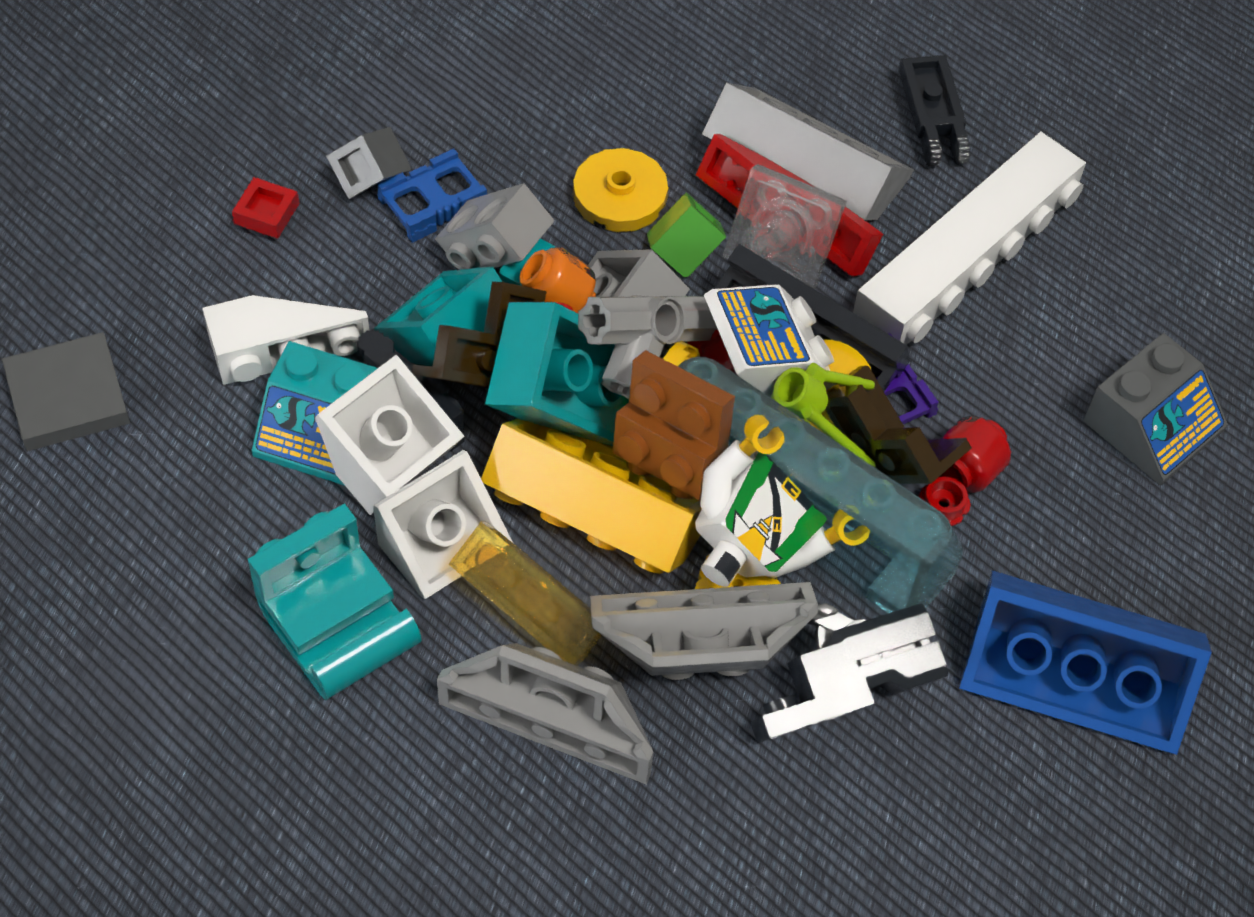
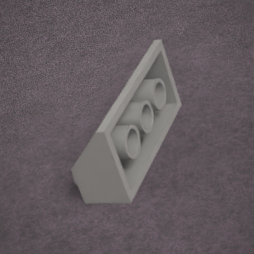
M726 82L702 135L712 139L714 134H722L764 156L810 183L864 220H878L910 179L914 169L756 88Z

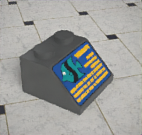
M1164 332L1097 387L1083 420L1160 486L1224 432L1228 426L1204 365Z

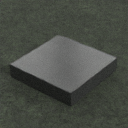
M104 332L2 358L26 451L130 424Z

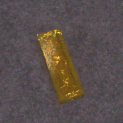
M481 521L449 562L453 569L545 648L556 653L565 662L579 666L602 636L592 628L591 609L489 522Z

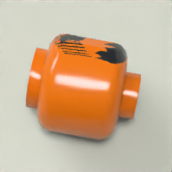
M554 247L546 251L539 250L535 252L521 270L520 283L522 286L546 291L545 302L564 303L571 306L574 312L579 313V310L583 309L586 305L588 297H596L594 292L596 285L595 273L588 265L564 248Z

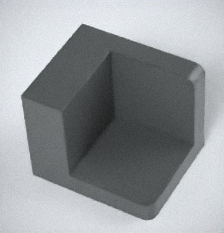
M391 127L363 134L326 156L348 199L361 195L375 187L378 183L402 172L404 174L411 170V166Z

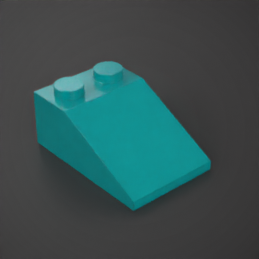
M509 302L485 405L524 421L613 446L616 412L629 403L628 398L609 391L601 384L602 377L616 344H588L586 336L578 329V313L556 302Z

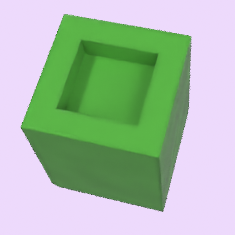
M687 192L647 233L650 248L683 277L690 276L726 238L721 223Z

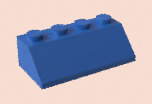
M992 570L976 621L959 689L1177 755L1212 651L1205 633Z

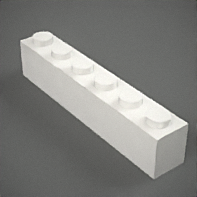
M1040 132L865 283L857 292L853 313L887 334L890 333L905 345L910 341L918 343L926 336L934 320L940 314L949 315L960 304L965 292L973 285L977 288L982 286L991 276L998 262L1003 258L1007 261L1012 259L1022 247L1027 236L1032 232L1036 234L1041 233L1050 223L1057 209L1061 206L1068 208L1075 202L1083 189L1080 179L1086 162L1043 132Z

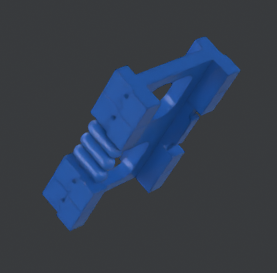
M454 148L430 159V166L424 165L409 172L407 177L402 172L377 184L378 199L382 204L387 203L406 228L407 237L412 243L436 232L437 224L443 225L444 220L449 222L451 216L454 217L467 200L487 194L485 186L478 183L458 158V153ZM451 172H459L469 183L470 187L455 195H448L436 180ZM411 191H417L429 206L415 214L407 215L401 210L395 199Z

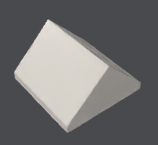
M464 450L373 505L378 545L421 598L427 599L513 543L468 452Z

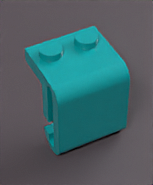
M345 503L330 512L324 511L314 515L305 523L304 527L283 539H274L265 543L258 549L255 555L247 559L256 599L264 617L315 689L325 700H328L422 642L421 633L408 609L402 612L397 610L391 602L394 598L392 588L361 549L357 519Z

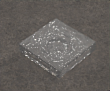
M756 164L751 168L722 257L728 259L738 244H741L793 277L816 289L847 200Z

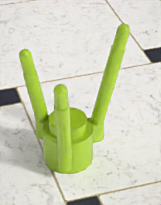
M811 363L806 371L799 367L784 371L774 385L771 395L772 401L783 407L802 429H809L810 422H812L866 469H874L875 462L822 415V412L828 404V395L823 384L824 382L843 386L863 385L866 390L874 389L875 383L862 377L825 370L816 363Z

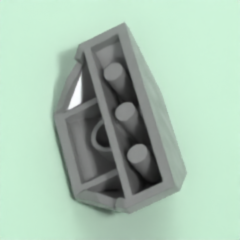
M810 582L590 596L592 628L651 676L662 675L672 680L686 679L693 676L694 673L718 672L725 676H739L746 674L750 669H763L818 613V602Z
M518 643L501 645L441 670L437 678L440 705L647 785L651 775L654 751L622 683L613 680L607 672L591 666L581 668L561 660L556 653L543 647L531 649Z

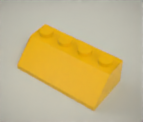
M515 419L501 425L481 477L484 484L495 489L494 494L496 497L514 505H523L525 503L541 511L540 517L552 525L562 528L572 526L588 534L587 540L597 547L611 551L618 548L634 556V563L649 572L661 574L665 571L670 573L685 562L700 537V534L696 531L695 524L702 509L699 500L696 498H678L670 491V484L653 475L642 476L632 473L627 467V461L613 454V446L521 419Z

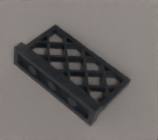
M738 244L728 258L730 266L714 289L732 288L734 284L739 287L779 284L793 299L801 296L807 302L816 318V323L811 325L814 335H819L825 340L843 342L856 349L866 359L869 366L880 373L877 381L884 392L894 377H900L909 364L910 357L907 345L741 244ZM740 377L726 382L779 416L777 410ZM816 439L839 455L844 451L832 439Z

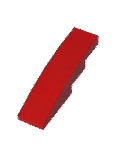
M722 134L713 135L696 173L698 178L760 226L773 225L805 251L818 250L850 276L863 275L883 236L882 232L838 201L764 156Z

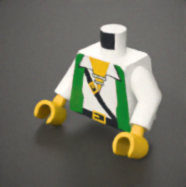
M763 415L751 416L744 427L746 438L742 442L735 440L705 469L703 474L700 501L702 509L695 522L696 531L714 549L701 566V570L709 580L723 587L729 586L737 573L744 577L768 576L776 578L807 567L835 550V543L840 540L851 546L859 545L870 534V529L867 525L858 526L851 532H844L845 524L859 516L856 509L850 507L841 508L835 513L832 519V527L828 529L823 527L827 520L826 516L767 455L781 448L784 443V433L779 427H774L767 436L758 438L760 432L769 424V421Z

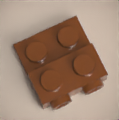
M645 350L632 363L629 403L616 412L613 454L626 460L627 467L632 473L642 476L653 475L670 484V491L676 497L681 499L696 498L700 501L705 469L729 446L735 396Z

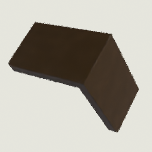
M492 281L484 332L439 325L433 367L413 364L412 374L489 388L509 302H545L546 291Z
M867 365L857 367L849 375L872 380L875 383L874 389L866 390L863 385L843 386L837 384L827 392L828 404L825 410L835 427L875 462V468L868 470L856 461L869 484H931L972 448L967 438L927 440L920 427L905 428L870 367Z

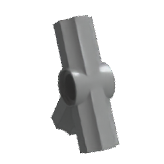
M631 295L628 297H588L586 305L578 313V329L584 333L588 344H616L602 377L601 384L609 391L628 399L630 396L632 363L642 352L647 350L660 357L665 344L680 341H710L712 334L718 329L704 296Z

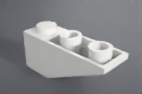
M252 295L202 308L209 340L223 385L237 381H251L261 375L272 373L288 341L337 356H347L358 351L356 343L358 336H361V333H365L366 330L369 331L366 311Z

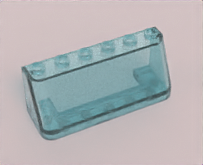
M693 357L683 361L678 366L735 396L729 446L735 440L742 442L746 438L744 427L751 416H765L769 424L760 432L758 438L767 436L774 427H779L784 433V443L781 448L774 453L767 454L818 509L833 518L835 513L841 509L854 518L848 521L844 527L850 531H854L861 525L870 529V534L865 541L890 557L892 561L869 586L866 595L868 600L887 613L920 603L925 608L929 606L956 573L963 555L962 544L943 513L717 361L707 357Z

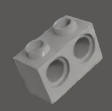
M525 183L467 200L435 240L446 252L450 263L459 270L482 267L495 268L522 261L555 220Z

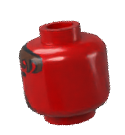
M977 416L963 417L940 438H967L972 448L939 476L951 477L960 481L969 493L983 491L1010 463L1011 449L1004 429L992 420H986Z

